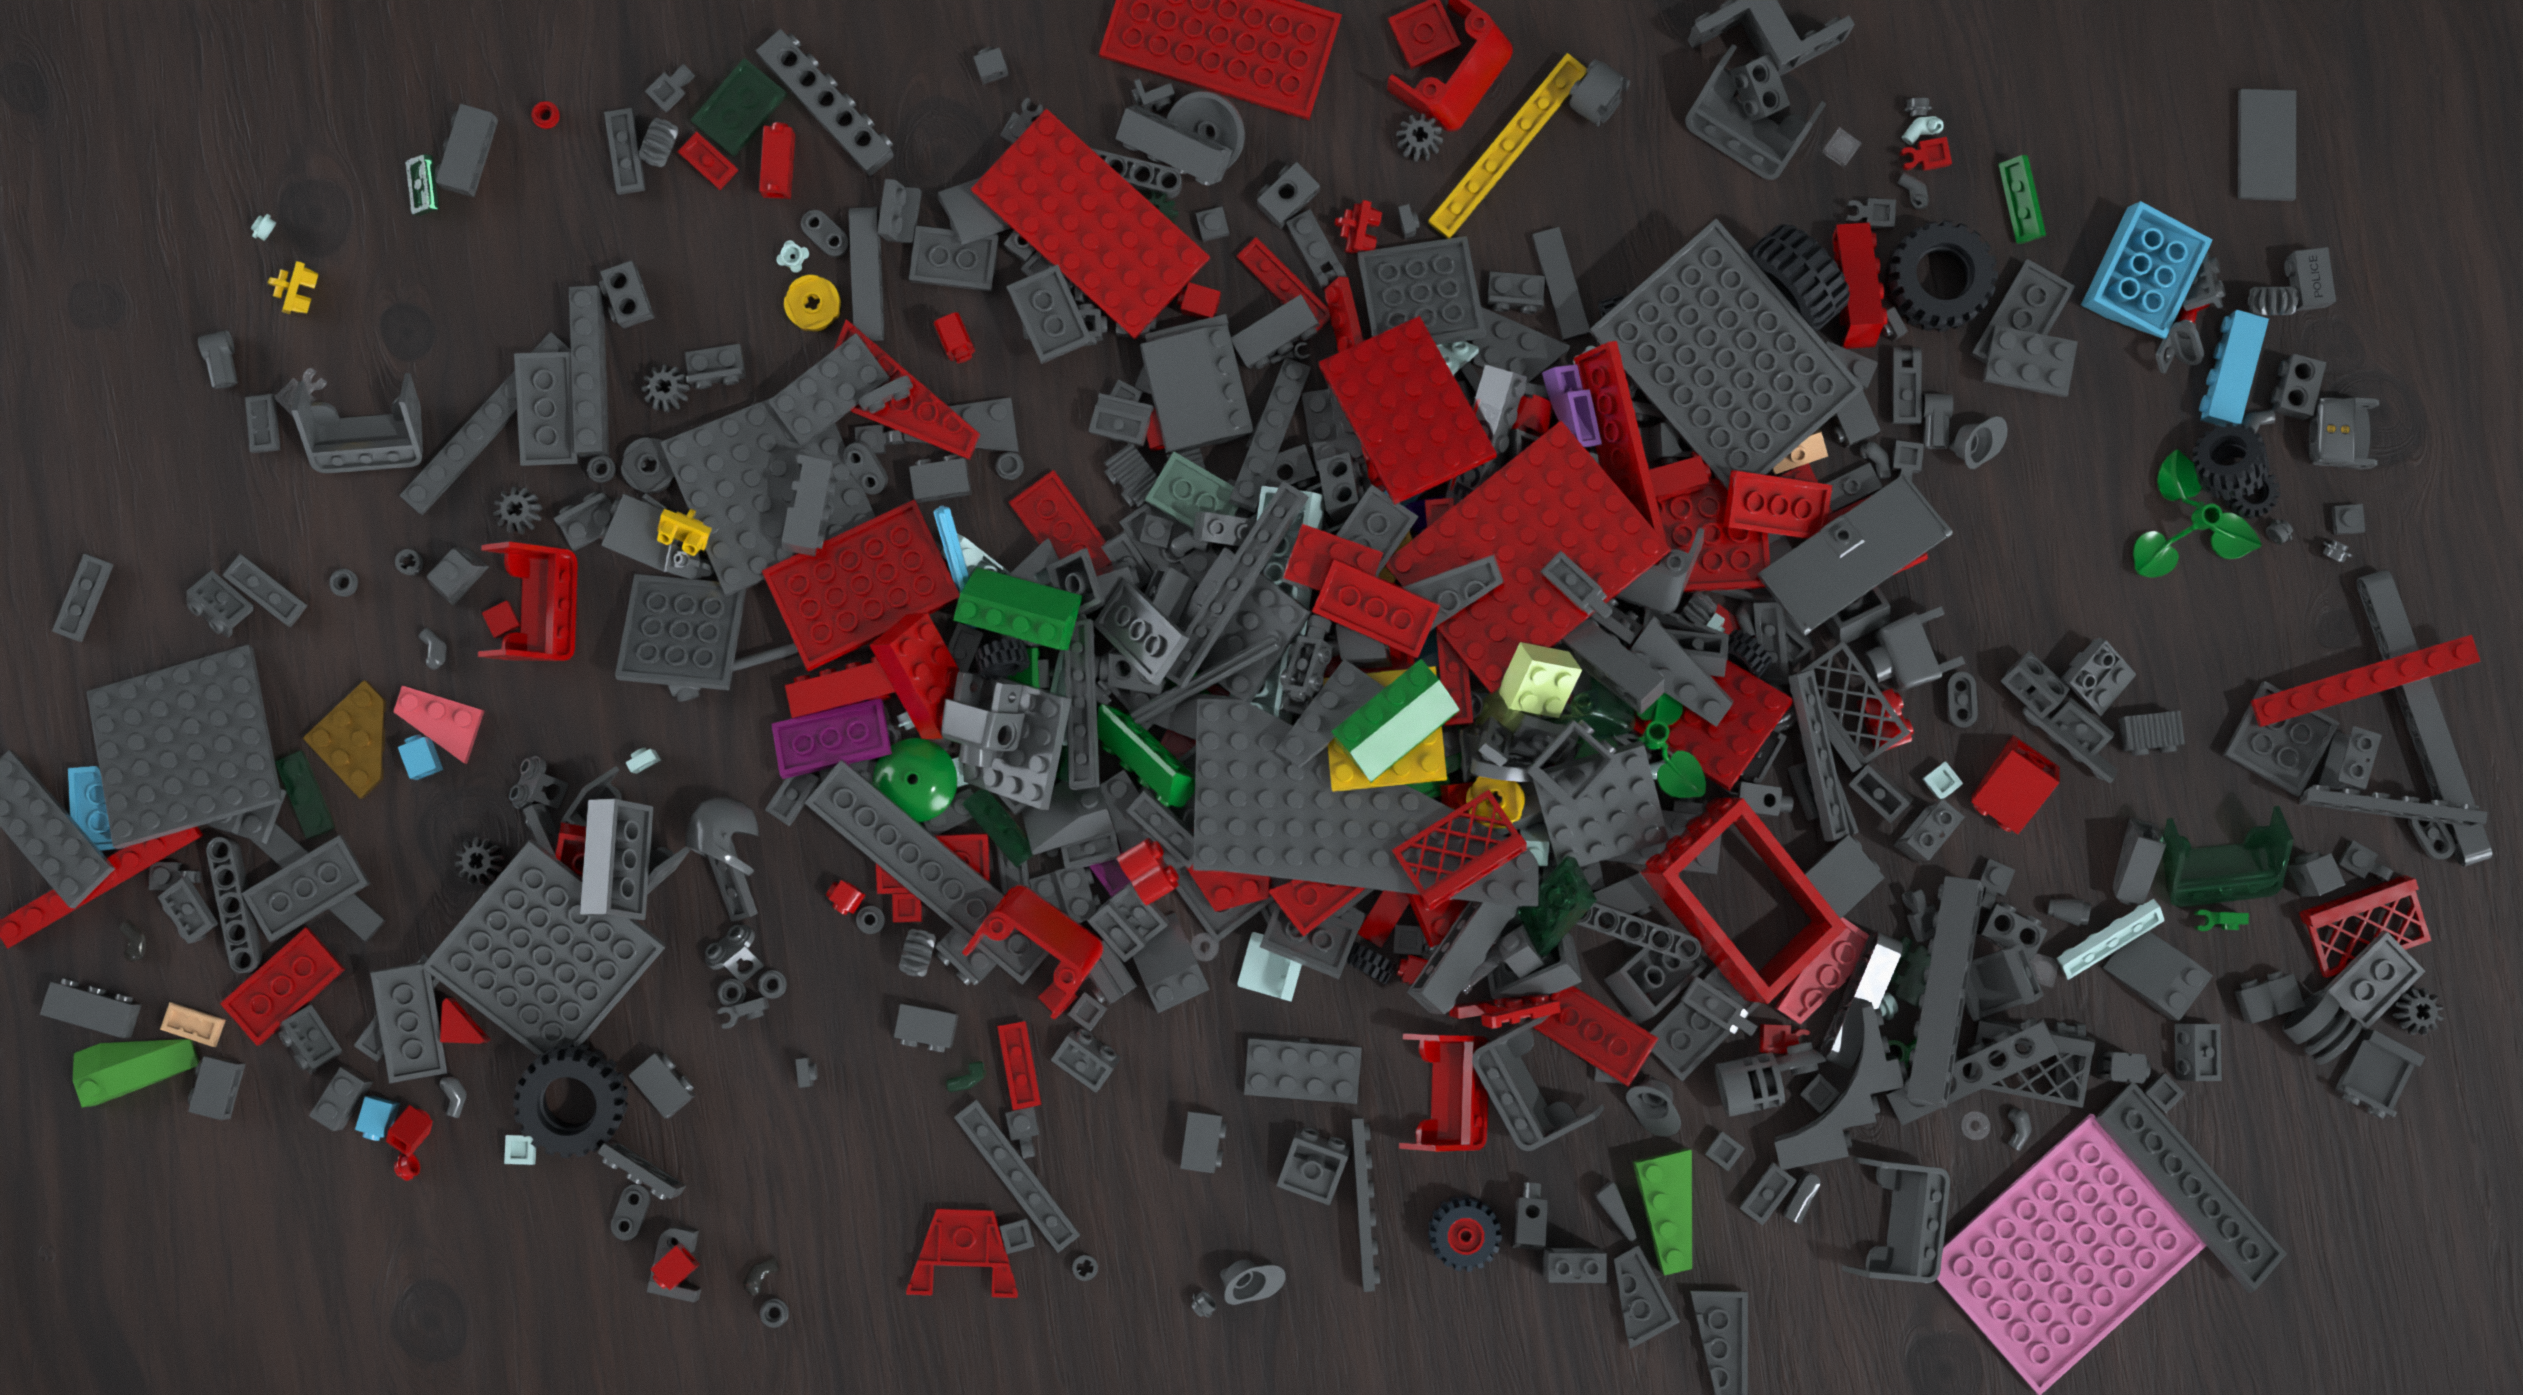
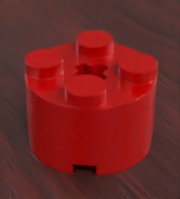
M1534 394L1532 398L1522 396L1517 409V419L1512 425L1511 430L1519 429L1525 431V433L1541 437L1548 431L1554 409L1551 402Z

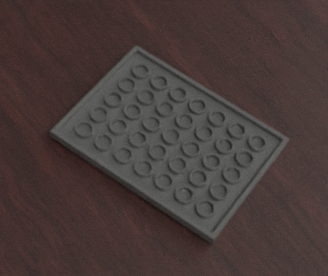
M1717 218L1588 330L1600 345L1617 341L1626 375L1687 445L1699 456L1701 455L1703 463L1709 465L1710 471L1727 491L1731 470L1766 475L1864 389Z

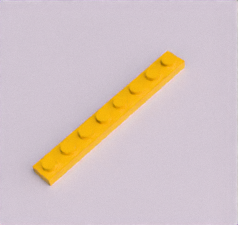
M1567 53L1428 220V224L1444 237L1450 239L1570 95L1569 92L1575 82L1581 81L1586 76L1587 68Z

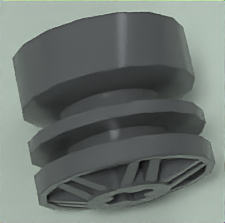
M2321 989L2303 1001L2305 1006L2294 1010L2282 1026V1031L2295 1044L2307 1041L2303 1048L2304 1052L2307 1055H2312V1060L2317 1065L2328 1063L2341 1054L2354 1041L2362 1028L2361 1022L2356 1018H2351V1013L2348 1010L2337 1013L2340 1002L2327 989Z

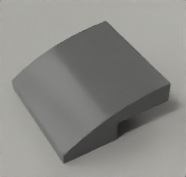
M980 178L938 192V200L950 218V227L961 245L1011 228L971 192V188Z
M1131 881L1087 920L1124 962L1145 947L1146 943L1167 927L1170 922L1153 902L1147 906L1142 902Z

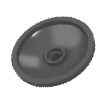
M1198 91L1182 97L1170 110L1167 117L1168 120L1233 150L1226 169L1235 163L1243 149L1245 131L1238 110L1228 99L1214 92ZM1209 126H1212L1214 128V135H1211L1209 133Z

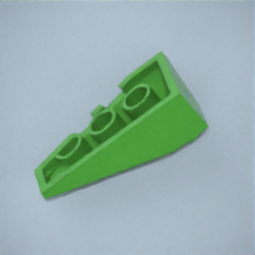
M191 1039L100 1043L74 1053L73 1083L82 1108L91 1107L197 1067L199 1058Z

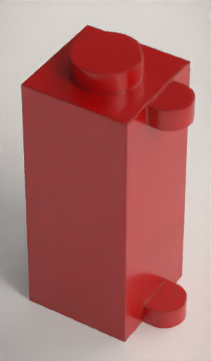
M776 122L772 123V126H764L759 191L763 198L791 199L796 134L792 127H788L789 125Z
M1693 451L1691 452L1692 458L1649 470L1657 502L1707 487L1709 479H1711V471L1709 465L1703 463L1701 455L1699 456Z

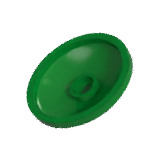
M905 739L891 745L892 754L881 756L876 763L873 773V785L918 823L929 821L942 814L954 799L958 784L957 770L950 755L942 747L926 739ZM911 774H916L918 777V781L914 785L908 782V777Z

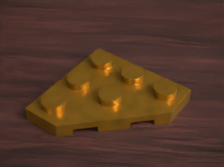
M366 680L361 682L303 737L309 746L360 799L367 796L383 780L384 775L382 760L385 749L384 712H386V700Z

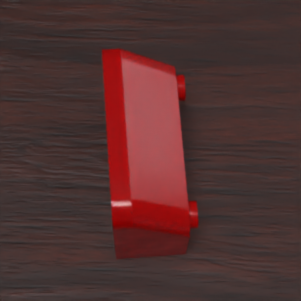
M1448 0L1447 8L1465 20L1466 33L1477 42L1446 84L1436 78L1428 77L1420 81L1414 90L1393 74L1388 78V92L1418 113L1425 114L1428 120L1434 118L1436 120L1435 124L1447 132H1455L1463 126L1510 61L1513 53L1511 42L1492 18L1468 0Z
M516 542L482 545L481 551L504 553V564L508 574L513 577L522 578L520 633L507 634L503 638L500 650L478 651V657L512 661L569 660L575 651L578 570L575 554L568 549Z
M1016 885L1008 890L987 916L962 951V954L967 956L973 952L984 935L992 940L1000 941L1006 939L1014 928L1061 961L1054 971V982L1066 995L1050 1016L1055 1020L1101 958L1104 951L1103 942L1095 934L1028 886Z
M1403 1034V1039L1420 1040L1418 1049L1421 1058L1425 1062L1433 1063L1431 1119H1424L1420 1122L1416 1129L1417 1141L1399 1143V1149L1434 1152L1481 1150L1487 1140L1488 1092L1473 1066L1472 1057L1477 1049L1488 1043V1040L1484 1036Z

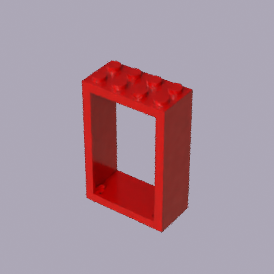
M1716 797L1705 806L1706 811L1700 817L1692 818L1685 825L1687 829L1681 835H1675L1665 844L1667 848L1664 851L1650 857L1645 863L1647 867L1640 873L1691 936L1700 942L1701 948L1745 1001L1768 1004L1829 946L1847 926L1743 798ZM1732 823L1812 920L1758 973L1679 878V873Z

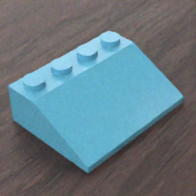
M2141 201L2127 207L2081 305L2107 319L2165 339L2209 249L2212 239Z

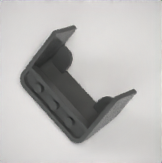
M1732 44L1687 114L1686 126L1692 133L1759 176L1773 180L1780 176L1826 103L1821 101L1809 121L1796 114L1786 116L1780 125L1767 117L1749 121L1743 109L1742 101L1733 96L1737 88L1734 86L1730 71L1725 68L1737 48Z
M405 373L401 394L392 403L393 414L339 418L336 408L331 404L325 402L311 403L304 381L298 382L291 411L310 465L314 470L320 473L414 467L421 462L423 455L421 406L411 373Z
M1698 529L1689 553L1677 549L1671 550L1670 553L1661 559L1659 566L1653 565L1615 597L1659 614H1670L1675 611L1704 543V529Z
M617 766L583 787L560 821V825L561 823L587 827L588 800L622 799L620 791L611 784L619 772ZM687 846L676 854L665 847H659L654 851L650 848L647 895L677 869L690 851Z
M1550 1015L1529 1019L1481 1046L1472 1057L1473 1066L1514 1142L1520 1149L1525 1151L1535 1150L1596 1119L1605 1109L1603 1104L1578 1116L1574 1108L1565 1101H1557L1547 1106L1521 1056L1528 1053L1534 1046V1035L1530 1028L1543 1022Z
M1854 1157L1855 1163L1876 1166L1878 1184L1884 1189L1893 1190L1887 1246L1873 1247L1867 1255L1866 1267L1842 1265V1271L1869 1278L1923 1283L1934 1282L1941 1271L1950 1189L1949 1174L1946 1170L1937 1167Z

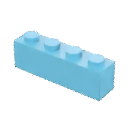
M2235 310L2224 317L2220 332L2223 333L2221 343L2219 342L2216 345L2213 354L2216 363L2214 369L2210 370L2206 380V385H2209L2207 396H2203L2199 406V411L2202 412L2201 421L2226 427L2227 423H2232L2233 426H2237L2238 423L2241 424L2269 321L2268 318L2240 310Z

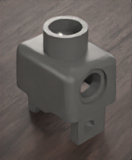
M1942 606L1920 615L1914 612L1875 632L1874 638L1878 647L1864 652V658L1869 673L1876 683L1891 678L1894 687L1898 691H1904L1942 678L1943 672L1965 664L1963 657L1960 656L1938 665L1922 627L1923 623L1945 614Z
M958 672L954 698L945 699L941 735L944 739L961 744L959 762L979 767H992L995 751L1012 752L1018 747L1025 717L1024 713L1018 712L1022 685L996 682L993 703H985L979 701L983 683L980 673Z

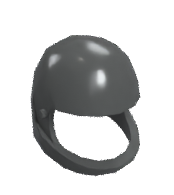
M713 797L701 802L690 818L685 836V846L706 858L709 855L743 872L745 876H750L754 869L732 855L730 851V838L733 833L759 836V825L753 809L743 801L731 797Z

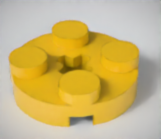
M805 275L796 279L790 285L784 299V308L792 323L801 330L813 332L823 330L833 324L840 315L841 300L835 286L827 279L816 275ZM811 296L815 300L820 299V303L817 304V309L815 310L805 307L809 303L808 298Z
M1480 776L1476 778L1477 781L1474 782L1467 792L1466 803L1489 789L1492 794L1497 792L1498 796L1502 797V802L1499 805L1511 823L1521 818L1525 797L1523 789L1517 781L1497 780ZM1488 799L1477 805L1475 815L1492 818L1494 808L1489 804ZM1496 813L1495 819L1501 820L1498 814ZM1477 821L1488 828L1490 827V823ZM1496 824L1493 826V829L1505 828V826Z

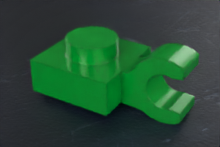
M2195 911V915H2203L2206 919V923L2203 926H2195L2197 931H2208L2215 924H2221V930H2239V925L2249 924V913Z

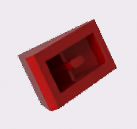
M446 998L442 1002L440 1042L483 1044L491 1040L455 998Z

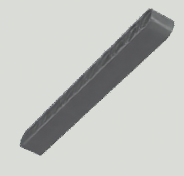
M2384 569L2359 577L2357 579V588L2383 660L2418 651V645L2391 573ZM2427 677L2393 687L2434 800L2450 802L2449 807L2454 808L2461 806V804L2475 805L2430 678ZM2444 823L2455 841L2453 854L2461 867H2466L2492 857L2491 846L2483 825L2469 827Z

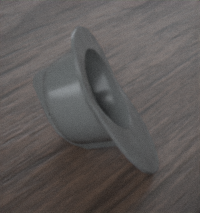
M1994 416L1980 424H1966L1959 429L1956 438L1949 444V449L1954 451L1959 459L1965 461L1968 468L1975 469L1997 455L2004 446L2008 431L2006 421L2002 417Z
M1648 1074L1643 1081L1627 1092L1626 1100L1646 1130L1658 1136H1671L1678 1132L1681 1126V1119L1673 1105L1672 1090L1665 1082L1657 1080L1651 1074Z
M1247 1259L1233 1263L1229 1268L1223 1269L1220 1273L1226 1288L1224 1299L1231 1305L1270 1297L1283 1286L1286 1279L1282 1267L1277 1265L1258 1266Z

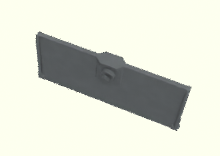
M1903 474L1846 514L1839 516L1824 526L1814 536L1760 571L1757 576L1793 621L1799 632L1806 636L1820 624L1944 539L1953 535V532L1911 480Z

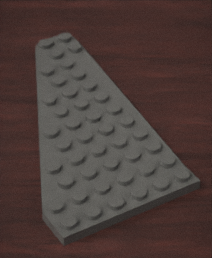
M1197 699L1193 871H1227L1420 895L1392 853V850L1455 810L1405 784L1332 792L1328 746L1299 769L1275 750L1293 727L1291 724L1245 700ZM1456 818L1452 822L1451 830L1467 834L1470 819ZM1474 821L1471 835L1487 838L1489 828ZM1448 824L1443 826L1442 829H1447ZM1492 830L1491 839L1503 841L1507 838ZM1432 833L1428 836L1426 846L1443 849L1446 834ZM1450 835L1446 850L1463 853L1466 838ZM1424 839L1419 841L1417 844L1423 845ZM1469 840L1466 854L1481 855L1484 853L1486 843ZM1489 844L1488 850H1489L1490 848H1492L1493 846H1495V845H1494V844ZM1410 847L1401 854L1406 862L1418 864L1421 849ZM1527 849L1450 899L1504 906L1537 907V860L1532 852ZM1425 850L1422 865L1439 868L1441 854ZM1445 855L1442 869L1454 872L1460 868L1462 858ZM1465 859L1464 865L1471 860ZM1411 868L1416 876L1417 869ZM1421 870L1419 882L1424 889L1435 883L1437 873ZM1441 874L1440 880L1446 877L1447 875Z

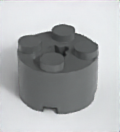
M1594 59L1586 70L1587 75L1583 81H1576L1571 88L1569 94L1572 95V98L1569 101L1571 109L1599 127L1600 121L1605 123L1622 101L1619 98L1621 90L1627 92L1630 80L1603 61Z

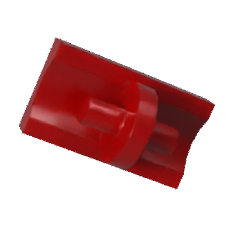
M1362 200V203L1354 204L1353 211L1346 209L1344 218L1335 219L1334 225L1341 228L1340 237L1347 238L1346 253L1354 254L1359 251L1375 250L1376 237L1365 233L1367 225L1371 227L1379 226L1382 212L1371 207L1372 202Z

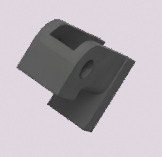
M675 1226L664 1231L658 1241L653 1266L675 1247L672 1242L673 1237L678 1240V1244L682 1243L690 1253L694 1252L699 1230ZM651 1272L647 1292L693 1303L699 1300L702 1288L680 1283L672 1290H669L667 1287L663 1289L654 1281L652 1277L654 1273Z

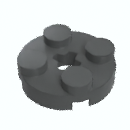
M649 437L640 438L632 442L623 454L624 458L621 465L622 474L626 482L634 489L646 494L664 491L675 480L671 466L660 443L662 440ZM646 459L657 461L656 469L653 472L649 470L644 472L643 468L646 466L644 461Z

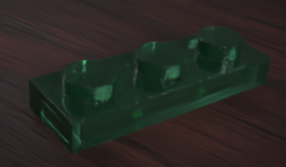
M298 751L275 761L306 839H312L335 829L336 827L304 751Z
M980 789L962 803L1016 868L1034 856L1028 837L988 790Z

